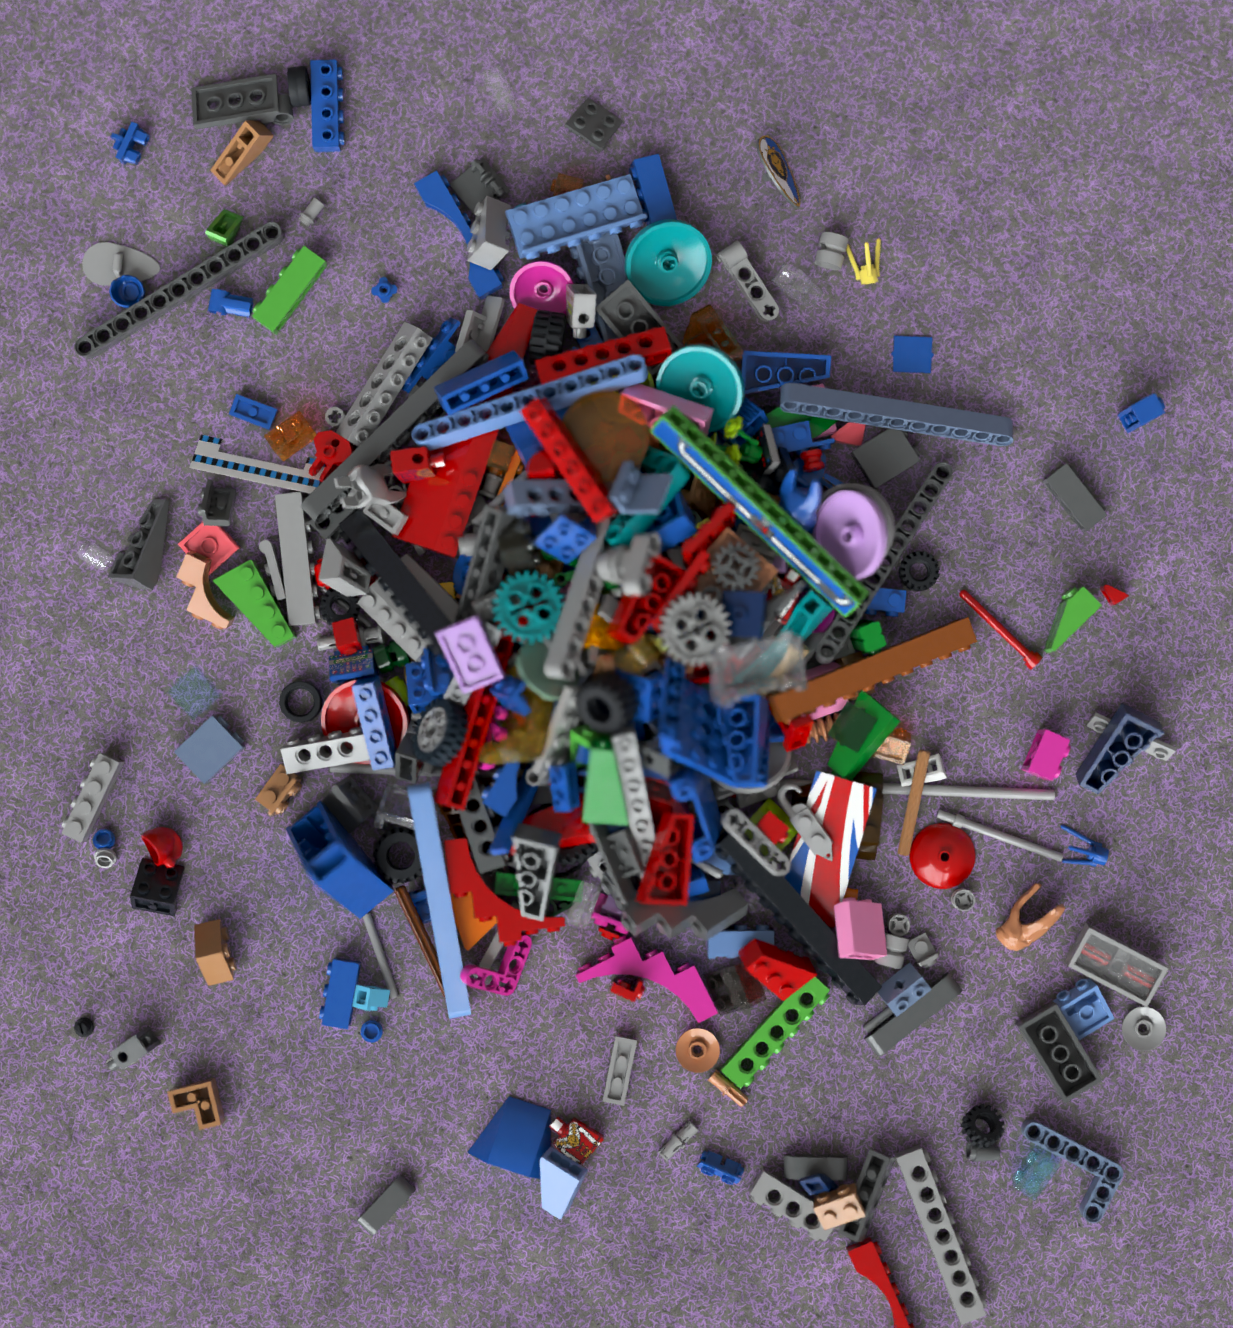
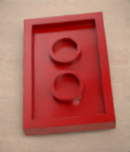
M730 502L724 507L720 506L713 514L714 517L709 522L706 521L698 529L699 533L694 538H688L683 544V565L687 569H689L701 550L707 551L727 527L731 529L735 525V507Z

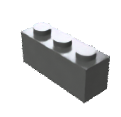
M1066 463L1042 482L1082 533H1084L1107 516L1105 512L1106 507L1100 500H1095L1091 495L1093 492L1089 485L1085 482L1082 483L1077 477L1079 476L1077 470L1072 465L1069 466Z

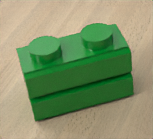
M859 620L849 636L852 637L850 640L853 648L860 650L862 654H877L886 645L884 635L881 634L880 623L877 621Z

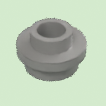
M100 848L94 854L95 863L101 868H109L116 862L117 855L109 848Z

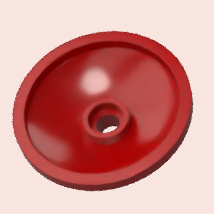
M936 823L929 825L916 835L911 844L909 853L911 868L917 878L930 887L948 889L958 886L968 878L975 864L973 842L967 833L961 828L952 826V824ZM942 853L948 854L946 861L941 860Z

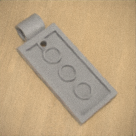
M582 686L564 687L535 764L526 773V780L530 785L550 784L549 767L570 761V730L584 725V719L579 716L578 712L580 711L576 708V703L578 702L576 695L579 694L578 691Z

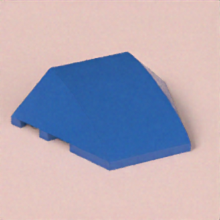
M509 1096L467 1153L487 1164L529 1178L541 1179L540 1159L551 1147V1128L549 1127L551 1124V1110Z

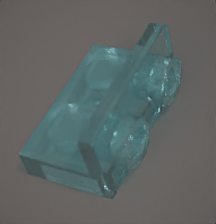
M1039 1149L1036 1152L1032 1151L1027 1156L1025 1167L1022 1170H1017L1012 1178L1014 1181L1012 1185L1033 1201L1037 1199L1060 1167L1058 1163Z

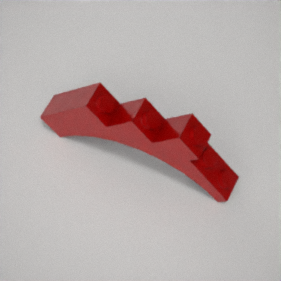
M466 838L443 840L449 893L454 894V898L466 897L467 892H471L474 918H479V922L492 921V916H496L498 940L500 943L504 942V946L517 945V941L522 940L521 931H525V935L538 934V929L547 928V932L561 931L560 927L565 926V918L563 916L544 917L543 921L521 916V910L513 908L499 899L486 886L475 869Z

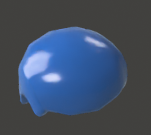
M122 275L111 282L110 296L118 306L129 308L145 297L144 285L135 276Z

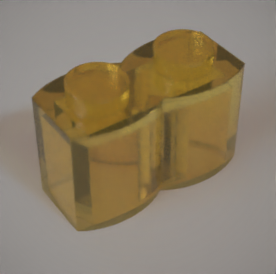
M646 634L641 635L636 643H629L630 645L624 650L619 647L611 653L615 669L618 668L636 675L662 655Z

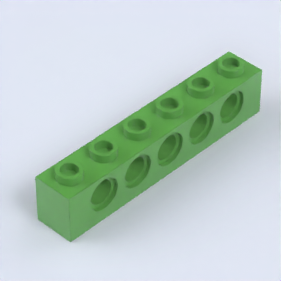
M815 976L786 1000H781L720 1067V1070L740 1089L744 1085L748 1087L755 1079L753 1075L758 1069L762 1071L770 1062L768 1058L773 1053L778 1054L785 1046L783 1042L788 1036L792 1038L800 1029L798 1025L803 1020L808 1021L814 1014L813 1009L818 1003L822 1005L829 998L830 995L827 994L830 991L829 988ZM803 993H811L812 1000L809 1003L804 1004L800 1001ZM789 1009L797 1011V1016L793 1020H788L785 1017ZM775 1025L782 1027V1033L779 1036H773L770 1033L771 1028ZM757 1043H767V1050L762 1053L756 1051ZM745 1058H750L753 1061L752 1066L748 1069L741 1067V1061Z

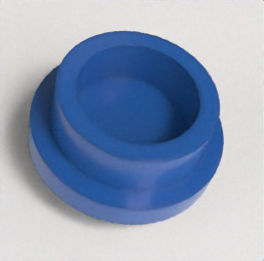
M101 829L95 833L93 844L97 849H111L115 844V836L112 831Z
M369 1020L361 1027L362 1038L370 1043L378 1041L383 1034L381 1024L375 1020Z

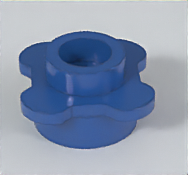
M381 277L377 286L371 289V293L374 296H378L382 303H388L393 294H396L398 291L397 286L390 284L386 277Z

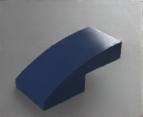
M820 1173L799 1179V1183L809 1195L815 1194L817 1196L821 1192H830L838 1188V1185L832 1179Z

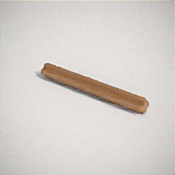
M927 750L918 751L898 847V854L908 856L910 853L930 752Z

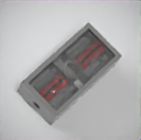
M1087 922L1084 924L1065 959L1067 965L1072 969L1148 1007L1168 971V967L1164 962Z

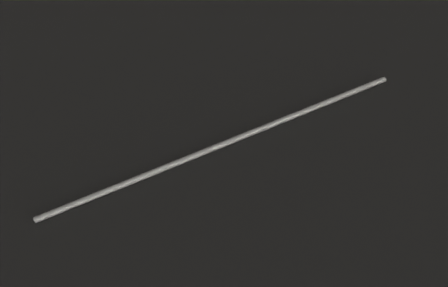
M349 763L331 766L330 772L395 775V766L372 771L371 764ZM435 766L432 776L440 777L443 766ZM498 768L480 769L481 775L478 778L494 777ZM518 769L517 780L521 779L525 769ZM781 779L779 783L781 788L786 784L801 786L813 783V780ZM883 783V794H910L911 785L902 787L901 783ZM924 784L922 795L1055 800L1054 789Z

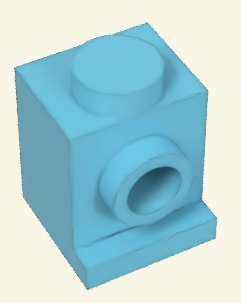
M356 985L352 1007L366 1011H377L378 1007L387 1008L390 990L377 986Z

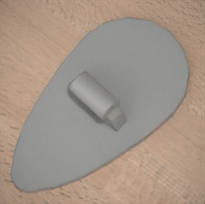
M108 242L96 243L85 252L82 260L83 271L86 277L93 283L102 286H111V282L122 275L135 276L140 281H144L158 274L161 269L160 265L147 254L133 248Z

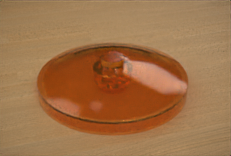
M609 391L588 394L572 404L562 419V422L603 482L616 480L623 461H631L637 468L647 453L649 428L646 418L637 404L624 395Z

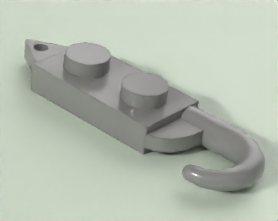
M795 784L783 785L778 791L777 799L789 820L814 856L819 855L832 861L833 840L812 810L803 803L791 806L785 797L786 792L790 789L796 790L798 793H801L802 790Z

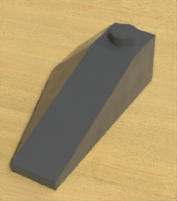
M153 499L139 520L141 528L134 535L130 534L127 541L131 544L124 554L122 552L118 553L108 578L142 590L154 589L162 566L168 500Z
M804 581L767 600L764 631L805 586L806 583ZM727 636L739 660L758 639Z

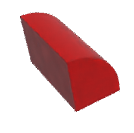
M546 450L536 453L529 460L527 465L528 480H555L553 462Z

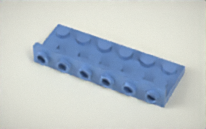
M630 174L505 211L520 259L526 257L527 260L535 259L540 256L539 253L545 251L548 254L555 253L561 250L560 247L568 245L569 248L578 246L582 240L588 238L589 241L602 238V234L608 232L610 235L618 234L623 231L622 228L628 226L631 229L638 228L647 219L646 213L643 214Z

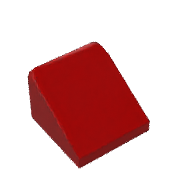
M1108 584L1100 587L1101 592L1110 605H1116L1129 596Z

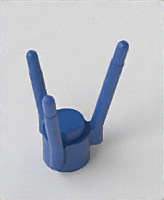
M1063 824L1060 826L1068 833L1092 845L1088 850L1069 845V850L1086 854V858L1089 860L1063 859L1062 863L1094 867L1097 864L1105 865L1109 850L1103 848L1102 843L1095 842Z

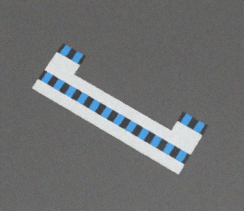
M201 435L189 467L311 494L322 483L319 481V477L326 465H323L317 475L311 476L309 468L315 461L314 458L308 457L304 470L218 452L222 439Z

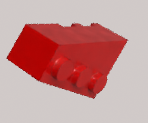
M756 938L738 951L745 969L782 1001L786 1000L817 976L809 957H799L789 950L785 952L773 944Z

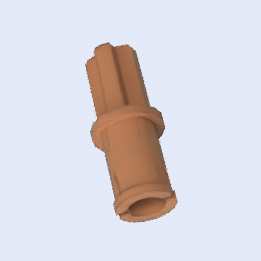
M716 1069L708 1081L716 1086L723 1096L726 1094L740 1107H743L747 1103L748 1097Z

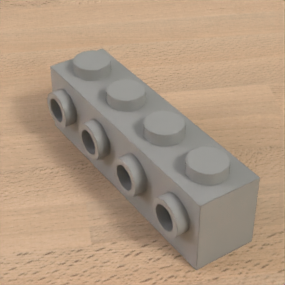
M99 753L98 756L95 755L90 763L91 772L81 782L80 787H82V791L72 801L71 807L73 810L70 816L67 815L63 820L61 827L64 829L61 834L81 843L88 841L124 764L123 761L106 753Z

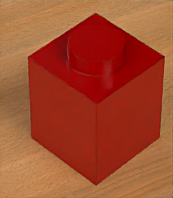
M353 617L332 623L336 647L341 654L351 655L356 653L357 650L363 649L358 625Z
M769 810L755 825L774 845L777 842L782 844L790 835L787 832L790 828Z

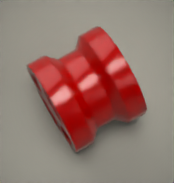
M821 449L809 450L800 454L801 459L804 461L803 472H813L825 468L824 462L821 461Z

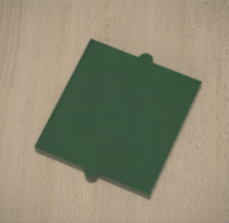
M847 701L827 735L839 741L841 746H847L858 753L878 719L866 713L864 708L859 709Z

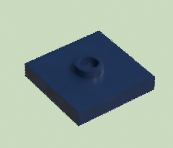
M723 590L721 605L724 607L721 613H728L729 615L724 618V621L731 622L730 625L726 626V630L731 631V634L725 636L763 639L767 593Z

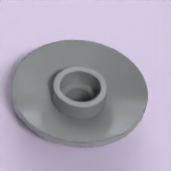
M1137 1007L1125 1016L1122 1022V1035L1127 1044L1139 1051H1150L1157 1048L1163 1042L1166 1035V1023L1162 1015L1155 1009ZM1145 1024L1146 1030L1140 1032L1139 1025Z

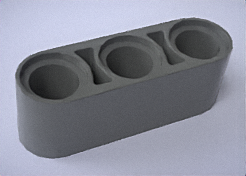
M784 1154L783 1177L786 1179H800L820 1173L832 1180H847L848 1156L846 1155L835 1157V1155L817 1154V1156H813V1154H795V1156Z
M399 1174L396 1180L392 1181L381 1193V1196L376 1198L356 1222L371 1236L375 1235L416 1189Z

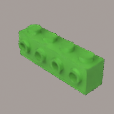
M305 246L295 251L291 258L293 260L291 264L281 270L278 276L280 279L275 285L272 284L267 289L266 298L263 302L259 301L252 311L254 313L252 317L275 335L278 334L328 266L325 260Z

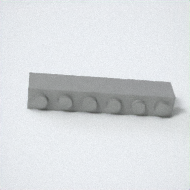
M302 492L275 495L290 627L318 624L317 619H321L320 606H316L315 597L319 596L318 586L313 584L315 562H311L310 554L314 553L313 541H309L308 532H311L312 528L308 523L310 519H306V512L301 507L303 501L307 498L304 497Z

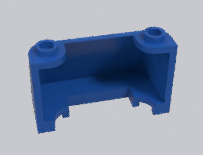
M687 765L669 778L660 775L669 785L674 798L679 801L692 800L697 817L694 818L693 823L695 829H693L691 858L695 864L708 859L713 854L723 828L721 814L708 775Z

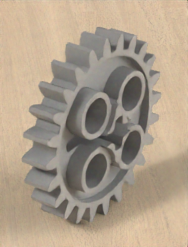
M686 593L685 600L682 596H677L678 603L670 601L672 608L663 609L667 616L659 617L664 621V625L657 626V628L663 629V633L659 634L658 637L665 638V641L660 645L662 647H669L665 652L666 654L674 653L672 660L677 661L681 657L680 664L685 665L687 661L691 667H694L695 662H697L698 666H703L704 660L707 663H712L711 656L719 658L717 651H725L722 643L730 642L725 638V635L731 634V631L726 630V626L730 625L731 622L724 621V618L729 614L721 613L720 611L724 606H715L717 599L709 601V595L704 594L701 598L700 593H695L694 597H692L691 593ZM701 608L704 611V617L701 620H697L696 611ZM679 618H682L684 621V627L681 630H677L675 626ZM709 620H712L711 624L696 629V634L688 633L679 640L677 639L678 635L693 630V625L702 626ZM708 629L713 631V638L710 641H707L705 638V633ZM688 639L693 641V648L690 651H687L685 648V643Z

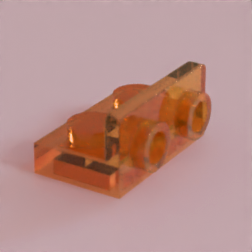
M903 728L894 729L871 757L904 765L911 745V733Z

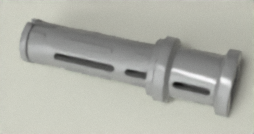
M379 625L369 629L359 628L362 646L378 642L385 644L384 630ZM334 635L317 637L318 650L337 648Z

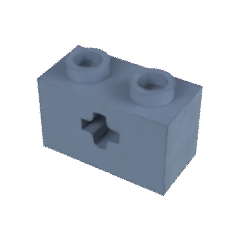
M909 962L885 981L877 993L896 1017H898L932 989Z

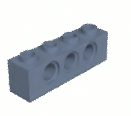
M566 479L511 480L504 489L508 515H516L518 517H524L529 514H537L538 516H547L549 514L569 515L571 513L588 515V512Z

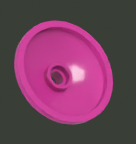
M545 260L532 261L522 266L513 276L509 290L510 300L514 309L518 303L538 310L565 313L566 315V284L574 283L568 272L558 264ZM545 285L548 290L543 291L540 286Z

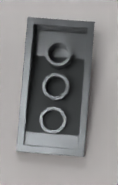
M629 280L625 281L595 307L597 313L617 338L664 326L672 354L684 347ZM663 363L647 367L651 376L661 368Z

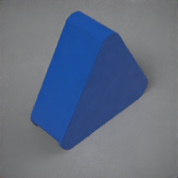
M321 800L292 826L289 825L286 828L298 857L312 881L359 919L394 892V888L382 874H379L375 864Z

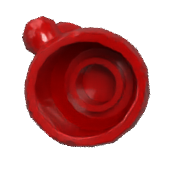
M162 826L142 833L141 838L155 865L161 866L164 864L167 868L175 866L176 860L181 857L183 851V843L179 834L171 828Z

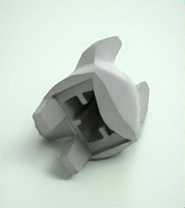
M376 464L372 467L359 465L354 467L347 476L334 479L336 488H352L348 496L341 499L344 508H362L372 504L391 505L404 499L407 494L403 491H391L388 489L385 477L395 474L393 473L392 466L385 464Z

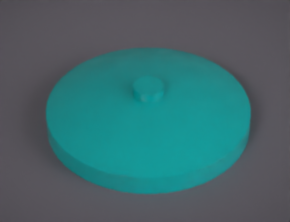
M677 219L656 221L643 228L631 241L625 255L624 267L626 278L648 303L658 306L677 305L692 298L704 286L711 271L712 254L705 237L690 223Z
M695 344L678 349L665 360L657 376V390L714 409L709 432L725 427L726 423L737 415L742 406L744 382L740 370L727 354L712 346Z

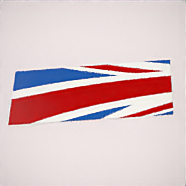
M816 771L806 805L809 806L833 840V860L830 861L819 855L814 856L798 833L790 857V870L785 874V879L827 926L835 928L834 905L843 902L842 899H844L876 788Z

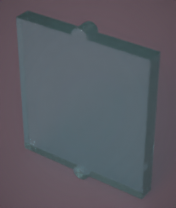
M195 668L183 678H179V682L168 691L170 696L192 720H195L204 710H209V706L220 697Z

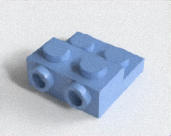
M1091 978L1078 980L1075 984L1076 987L1069 991L1063 990L1059 992L1057 998L1053 1000L1058 1005L1078 1040L1115 1019L1098 986Z

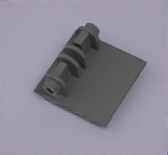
M587 97L565 123V126L569 129L568 132H572L580 140L584 138V143L587 144L589 141V145L594 147L596 151L600 150L602 152L608 140L624 121Z
M483 157L480 160L475 159L472 161L471 167L449 184L473 214L477 203L482 202L486 196L500 200L510 192L507 185Z

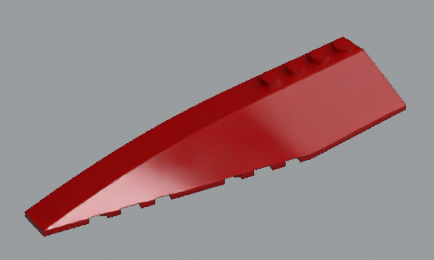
M518 303L487 350L489 354L487 362L513 350L523 361L531 337L534 317L538 309ZM514 386L462 410L511 395ZM499 429L430 451L432 454L444 453L446 466L436 467L435 477L410 482L406 493L407 496L400 510L409 518L398 536L392 534L391 537L454 559L459 548L458 537L463 536Z

